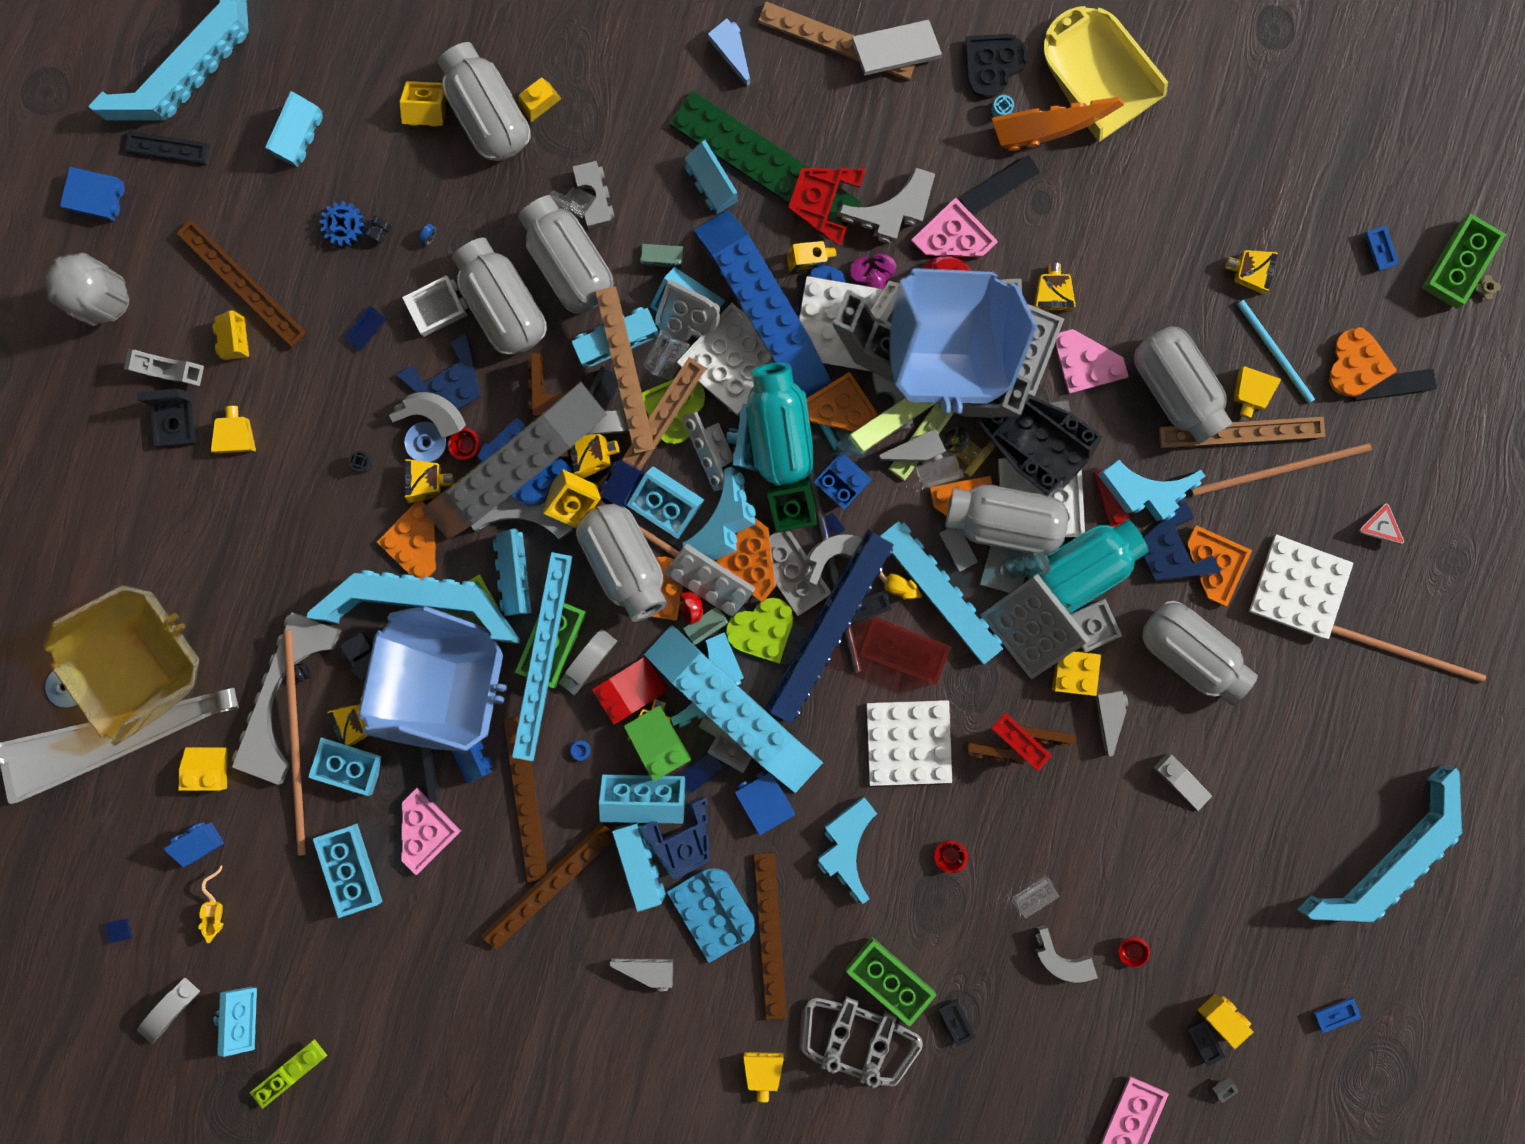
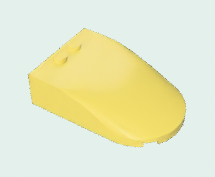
M1086 6L1076 7L1059 15L1048 28L1044 41L1045 60L1070 104L1080 102L1086 103L1087 106L1090 105L1092 100L1120 97L1124 101L1122 107L1105 118L1087 126L1099 142L1166 96L1168 81L1120 21L1108 11L1101 8H1086Z

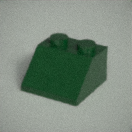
M810 479L770 487L767 495L776 532L817 525L815 500Z

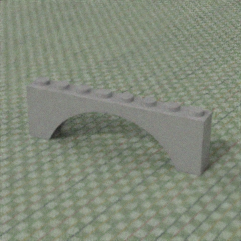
M298 613L288 615L285 619L284 627H286L285 630H292L294 666L317 652L335 649L342 630L309 619ZM284 633L277 640L276 646H278L276 654H272L269 665L271 667L269 672L265 673L261 682L263 688L255 697L254 703L256 706L254 711H251L248 715V727L246 731L242 732L239 739L241 745L232 757L234 762L233 768L278 785L284 782L290 767V763L276 743L272 728L273 702L276 692L286 676Z

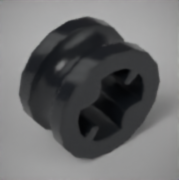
M304 661L301 662L300 666H294V671L301 682H304L305 678H312L311 671Z

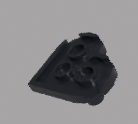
M1013 34L966 36L965 38L968 81L973 93L988 98L1003 93L1008 84L1009 76L1021 72L1027 62L1028 50L1026 44Z

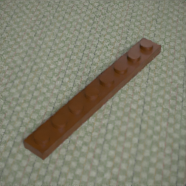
M192 219L177 232L292 348L308 334Z
M520 716L504 718L527 881H536L543 878L548 873L532 761L512 757Z
M601 822L482 934L483 939L497 950L615 840L613 831Z
M775 852L754 854L766 1020L787 1018Z

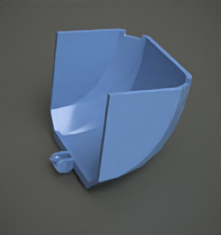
M913 269L906 279L903 278L900 281L891 322L890 359L895 384L910 402H940L943 413H950V403H953V410L956 414L962 413V403H989L1013 388L1037 328V324L1019 287L1013 283L1008 285L997 279V274L993 272Z
M426 606L390 613L387 617L389 620L383 631L378 630L374 638L358 713L359 719L363 720L365 724L364 733L394 742L425 748L452 751L468 750L488 735L494 703L501 704L504 702L503 697L495 696L496 691H506L505 685L498 684L503 654L496 640L491 639V632L485 627Z

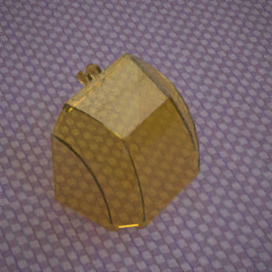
M123 585L52 622L43 645L45 651H50L54 663L50 665L56 676L98 735L102 738L106 736L110 738L113 746L131 737L180 702L194 687L200 660L181 634L186 627L184 623L177 626L173 623L179 617L177 613L168 616L152 592Z

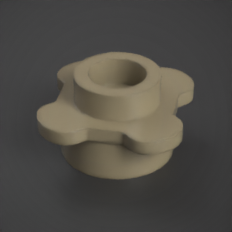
M1490 275L1484 276L1483 281L1476 285V291L1487 300L1492 299L1493 294L1501 289L1500 283L1492 280Z

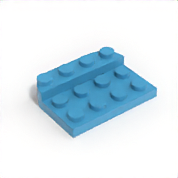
M706 868L667 891L709 963L740 944L746 943L751 938L755 924L753 914L726 871L719 868Z

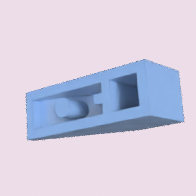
M725 19L708 33V39L745 85L748 86L750 84V76L739 33L741 31L735 22L731 23L728 19Z

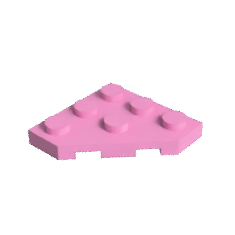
M957 198L950 202L911 240L925 256L983 257L998 243Z
M1074 329L1058 334L1055 348L1068 394L1129 377L1122 356Z
M419 787L402 802V862L415 875H418L461 832L433 802L428 801V797Z

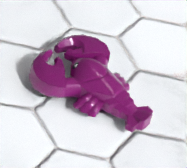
M887 254L873 255V259L882 260V263L877 261L874 263L879 269L884 271L883 273L877 269H872L867 274V277L864 276L870 263H866L864 267L861 264L869 260L868 257H861L851 264L849 272L852 280L867 287L879 289L885 288L886 281L896 271L894 259Z

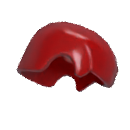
M1130 936L1120 943L1118 954L1122 963L1129 967L1139 968L1147 963L1150 957V949L1145 940L1140 937Z

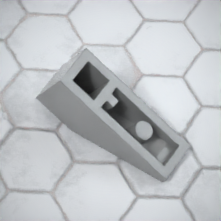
M936 429L879 455L880 461L927 462L931 460L934 463L943 458L942 454L946 450Z
M1123 691L1101 693L1095 696L1106 756L1114 755L1126 714L1128 699L1126 694H1123Z
M1166 754L1153 767L1197 811L1212 797L1173 755Z
M611 959L610 961L612 968L651 988H656L657 991H668V988L673 986V959Z

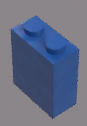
M69 167L60 207L70 212L115 221L116 216L120 212V197L123 196L125 191L124 182L117 177Z
M766 770L756 774V779L750 783L746 780L737 785L738 789L735 791L759 835L795 816L793 808L774 775L766 772Z

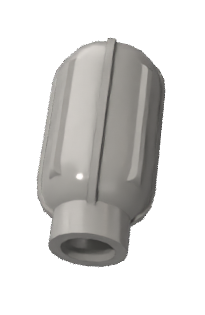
M464 42L451 47L438 59V64L445 75L442 80V89L473 147L482 157L491 161H504L515 156L528 144L531 137L530 128L503 78L492 62L479 57L472 43Z
M550 195L543 196L527 205L518 214L519 220L527 231L526 248L561 303L567 310L577 314L587 312L599 306L596 291L613 287V276L577 218L566 209H559Z
M486 238L475 239L459 248L452 255V259L459 269L457 285L460 293L495 350L505 355H518L531 349L544 338L547 331L544 316L513 264L503 255L494 253Z
M85 253L57 257L46 275L48 300L59 309L65 311L69 316L89 325L95 326L98 323L116 321L126 312L129 305L124 278L108 268L107 265Z
M1175 326L1164 328L1150 335L1138 346L1134 354L1136 368L1175 427L1183 431H1190L1199 445L1233 424L1224 411L1227 402L1222 385L1185 330Z
M980 485L970 491L953 488L948 504L945 527L961 530L965 537L978 544L1046 556L1056 552L1063 544L1068 527V510L1059 499L994 485Z
M616 504L601 505L589 511L579 521L576 527V536L607 597L616 605L624 606L632 622L644 620L661 611L667 604L660 590L663 584V573L634 516L628 509Z
M1169 601L1164 603L1149 617L1143 627V641L1146 648L1205 695L1221 696L1230 705H1235L1243 699L1257 680V674L1243 663L1241 649L1192 609L1180 602Z

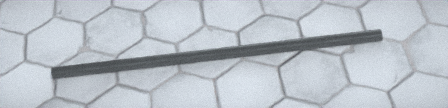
M812 468L807 479H810L816 517L823 541L830 538L818 486L814 483L816 478ZM832 556L827 560L834 588L839 580L835 557ZM850 625L844 631L853 672L857 673L862 670Z

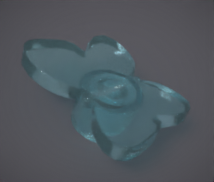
M841 429L836 430V437L840 439L835 447L837 451L846 455L852 454L865 457V452L861 454L849 439V436L854 432Z

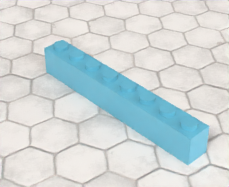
M898 521L881 535V537L894 544L892 555L981 664L987 663L1003 649L1001 647L1003 642L996 634L992 635L987 630L989 625L983 618L978 619L974 614L976 609L970 602H964L961 598L963 593L957 586L954 588L948 582L950 578L945 571L942 570L940 572L935 566L937 564L936 560L930 554L927 556L922 550L924 548L923 544L917 538L914 540L910 536L911 530L904 522L901 524Z

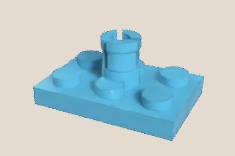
M743 404L740 412L739 429L730 428V432H727V441L729 444H736L733 453V465L759 472L754 464L746 404Z
M256 987L220 992V1010L215 1013L219 1017L214 1016L213 1018L214 1024L219 1027L218 1056L224 1057L254 1050Z

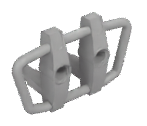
M847 996L843 1003L821 998H813L807 1002L804 1011L802 1052L816 1063L821 1064L822 1069H828L829 1072L836 1073L841 1071L860 1078V1083H866L873 1088L879 1085L896 1086L922 1050L923 1042L921 1037L897 1024V1015L886 1010L882 1016L857 1007L858 1000ZM816 1006L839 1011L831 1026L824 1056L810 1049L813 1008ZM854 1015L879 1023L874 1035L870 1039L863 1070L840 1063V1055L850 1036ZM836 1028H845V1034L842 1036L836 1035ZM893 1031L912 1040L914 1047L893 1078L880 1077L879 1070L885 1055L889 1051ZM877 1041H882L885 1046L881 1050H876L874 1044Z

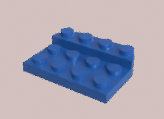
M516 418L489 445L487 443L484 444L478 455L480 463L527 426ZM558 457L511 494V496L522 506L541 505L547 500L550 486L563 469L572 474L574 470Z

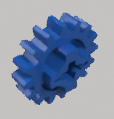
M342 201L341 206L334 202V208L331 209L327 206L328 213H321L325 219L319 220V223L324 225L320 231L326 233L324 237L327 240L331 239L333 245L338 241L340 247H343L344 242L351 246V240L358 242L356 236H363L360 228H365V225L361 223L364 217L359 215L361 211L358 208L354 209L352 203L347 206ZM346 211L345 214H338V212ZM338 218L344 222L347 230L344 227H341ZM340 234H346V235H347V236H344V237H338Z

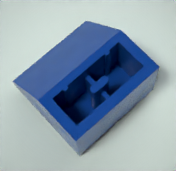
M841 452L814 483L845 510L872 479Z
M481 740L468 750L452 751L467 784L492 772V762L488 756L485 757L482 751L484 745Z
M202 822L187 830L188 834L184 833L169 841L170 845L164 849L182 867H186L225 843L212 823L205 825Z

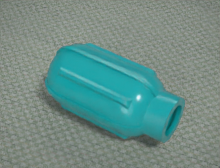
M770 363L758 366L751 371L753 387L750 389L746 404L754 464L765 480L775 485L792 484L805 479L813 468L814 451L806 394L797 384L793 383L792 369L789 364Z
M1128 519L1115 527L1108 525L1097 526L1060 547L1056 552L1039 560L1030 570L1029 579L1038 574L1068 613H1072L1124 581L1134 569L1135 561L1146 555L1149 550L1138 529Z

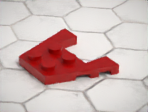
M801 169L788 209L832 242L841 246L847 227L829 222L827 218L839 182L860 188L866 169Z

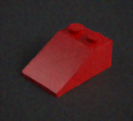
M646 656L593 689L594 694L614 725L668 691Z

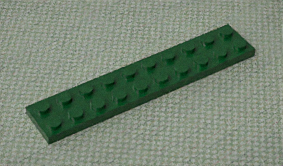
M693 90L670 122L671 127L697 144L705 140L715 156L788 204H790L801 169L810 168ZM838 186L827 221L846 227L848 223L842 221V218L837 216L838 209L842 205L859 207L861 201Z

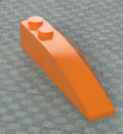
M1120 97L1092 100L1090 105L1087 106L1086 103H1071L1070 108L1059 107L1058 105L1051 106L1049 111H1039V108L992 117L1000 145L1008 149V151H1017L1022 146L1037 147L1042 142L1081 130L1122 107L1124 101Z

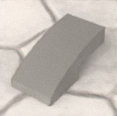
M947 528L939 533L959 572L977 563L975 555L961 530Z

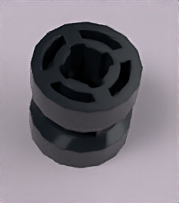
M374 216L372 225L365 230L364 234L382 244L385 239V233L389 232L392 226L381 218Z
M355 451L349 457V465L353 470L365 473L372 468L373 460L369 454L363 451Z

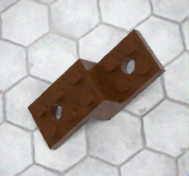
M531 353V359H528V371H531L532 379L528 380V389L532 394V400H529V412H532V415L537 419L565 394H545L544 358L540 353ZM570 449L559 457L562 460H570Z
M1021 726L1037 742L1049 744V740H1054V744L1069 747L1070 743L1076 744L1077 736L1070 733ZM965 741L964 749L973 757L983 758L985 754L989 755V758L992 760L1004 761V758H1009L1010 762L1024 765L1026 761L1008 743L1006 748Z

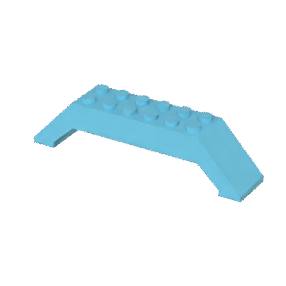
M220 0V3L135 93L107 95L102 91L89 107L105 120H166L176 113L177 107L190 98L193 90L199 88L204 83L209 73L216 71L219 66L218 64L231 55L232 49L245 40L246 34L249 32L247 1Z
M361 570V574L353 573L307 613V618L339 624L340 618L361 602L416 608L426 606L434 610L476 614L491 632V639L517 644L520 641L518 635L486 591L479 588L480 585L468 581H463L462 585H460L459 582L449 579H442V582H439L435 578L422 577V580H419V578H415L412 575H402L399 578V576L382 572L381 576H379V574L373 571Z
M673 625L644 654L674 686L765 769L795 793L823 763L699 651Z
M1441 765L1427 779L1431 783L1430 812L1344 898L1318 899L1311 895L1297 910L1310 919L1374 922L1381 919L1385 914V910L1389 906L1396 904L1400 899L1399 896L1404 891L1411 889L1415 884L1414 881L1419 876L1426 874L1429 866L1434 861L1440 860L1444 855L1443 852L1448 847H1452L1458 842V837L1462 834L1459 771L1456 768Z

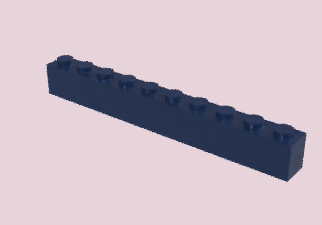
M869 529L866 531L766 705L770 713L789 723H792L793 719L798 717L801 710L800 707L809 698L813 684L819 681L821 677L820 672L830 662L832 651L839 646L843 632L850 627L851 618L855 612L859 611L862 599L865 594L867 595L870 592L875 577L881 573L885 559L891 556L893 543Z

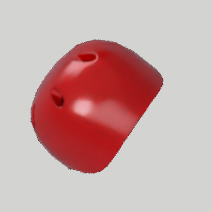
M463 428L460 432L451 435L448 449L455 458L469 461L479 454L481 441L474 431L469 428Z
M693 592L680 593L679 609L684 615L685 622L689 625L699 622L703 615L700 597Z
M944 841L935 850V863L944 872L958 873L967 864V850L958 841Z

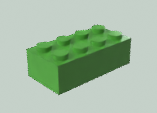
M1473 214L1462 218L1421 288L1456 309L1465 305L1506 234Z
M565 602L548 684L551 688H556L587 614L586 611ZM539 616L515 673L527 678Z
M873 937L870 938L845 968L852 978L909 1027L936 997L935 990Z

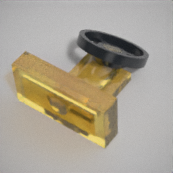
M960 426L949 428L941 439L948 453L955 454L968 465L962 473L968 479L996 447L990 440L983 449L979 448L969 439L968 432ZM956 430L955 435L950 438V441L945 443L948 434ZM960 430L964 431L966 436L962 434L960 437Z

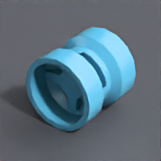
M1007 95L997 97L991 109L993 116L1011 114L1014 108V101Z

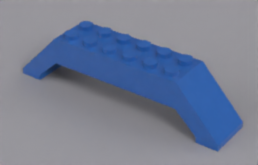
M730 210L694 229L702 246L715 262L773 362L787 363L791 366L793 383L797 384L805 392L806 399L831 384L832 382L809 335L749 234Z

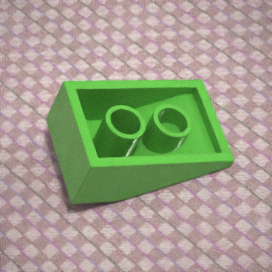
M660 705L624 726L653 781L691 760Z

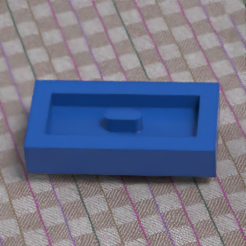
M1386 225L1364 233L1377 271L1399 264Z
M1352 997L1313 1012L1322 1033L1361 1018Z

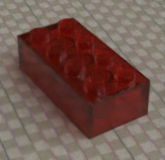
M873 616L858 655L937 685L951 646Z

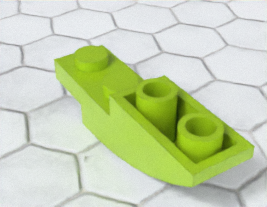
M314 1039L253 1089L250 1094L263 1109L322 1061L327 1054Z

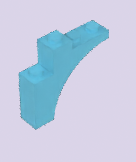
M1120 460L1111 463L1097 474L1126 514L1133 511L1136 514L1146 506L1156 521L1163 519L1167 521L1175 515L1174 511L1179 508L1176 502L1186 496L1185 492L1188 489L1194 490L1201 484L1200 480L1205 477L1204 473L1198 470L1181 480L1154 481L1135 474L1122 464Z
M732 467L724 469L723 492L714 514L695 536L683 542V547L687 543L713 561L736 552L737 537L735 533L755 525V509L746 502L747 497L743 484L745 482L744 476Z
M722 633L706 640L709 660L737 685L741 684L740 680L744 677L726 634ZM692 702L685 710L671 717L673 725L679 724V727L691 723V718L697 716L698 719H701L706 714Z
M864 796L825 825L827 830L825 835L831 842L836 841V844L818 857L820 863L817 864L824 874L828 872L832 876L838 871V879L843 885H849L852 889L849 892L856 902L860 900L862 904L869 900V897L858 877L856 864L857 848L864 829L872 818L877 815Z

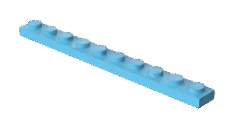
M551 552L513 758L534 761L573 556Z

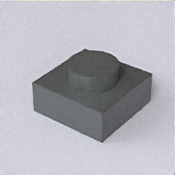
M1230 1077L1219 1081L1212 1088L1221 1103L1239 1092Z

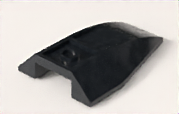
M1030 395L1027 396L1019 417H973L1016 472L1048 496L1062 491L1089 462L1103 438L1100 433L1071 412Z

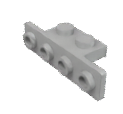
M697 412L682 416L685 428L689 433L710 485L714 491L722 490L725 477L722 467L734 460L720 424L717 423L704 429Z
M705 715L699 728L716 737L707 753L743 773L753 757L711 718Z

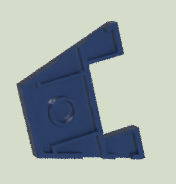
M466 334L450 342L460 359V362L425 383L414 365L397 374L398 377L417 393L428 392L439 395L452 403L457 410L481 397L469 339Z
M1186 501L1182 502L1179 508L1174 511L1175 515L1167 521H1161L1143 538L1149 550L1143 558L1155 581L1193 576L1200 577L1212 574L1218 575L1221 573L1213 555L1193 564L1175 529L1176 526L1194 519Z
M701 797L688 803L694 824L665 839L662 838L656 821L638 828L641 836L672 878L678 879L710 862L709 835H707L706 824L708 823V815H706L707 797Z

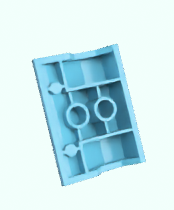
M510 529L497 533L496 539H493L494 551L498 552L495 566L496 571H500V579L497 580L498 591L502 592L503 600H500V610L504 612V616L531 613L523 532Z

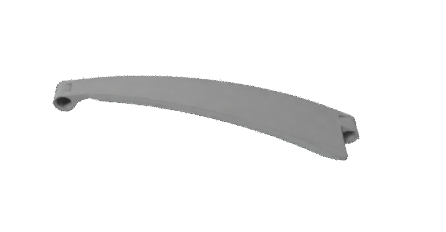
M235 689L221 690L132 713L1 742L0 766L7 800L10 804L21 802L145 747L213 714L237 709L239 706Z

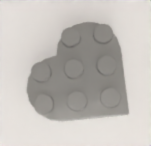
M669 280L666 283L656 314L655 324H658L659 330L662 332L661 336L664 339L678 344L679 342L689 340L692 335L702 336L703 334L712 333L719 324L720 307L707 297L673 280Z

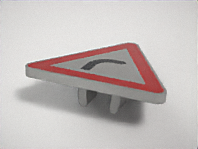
M1384 504L1359 530L1362 534L1399 545L1404 543V539L1388 504Z

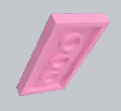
M1129 1076L1100 1144H1148L1169 1094Z

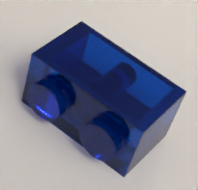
M619 459L618 462H614L610 469L612 474L609 480L606 479L600 490L603 491L601 497L620 507H626L644 470L624 459Z

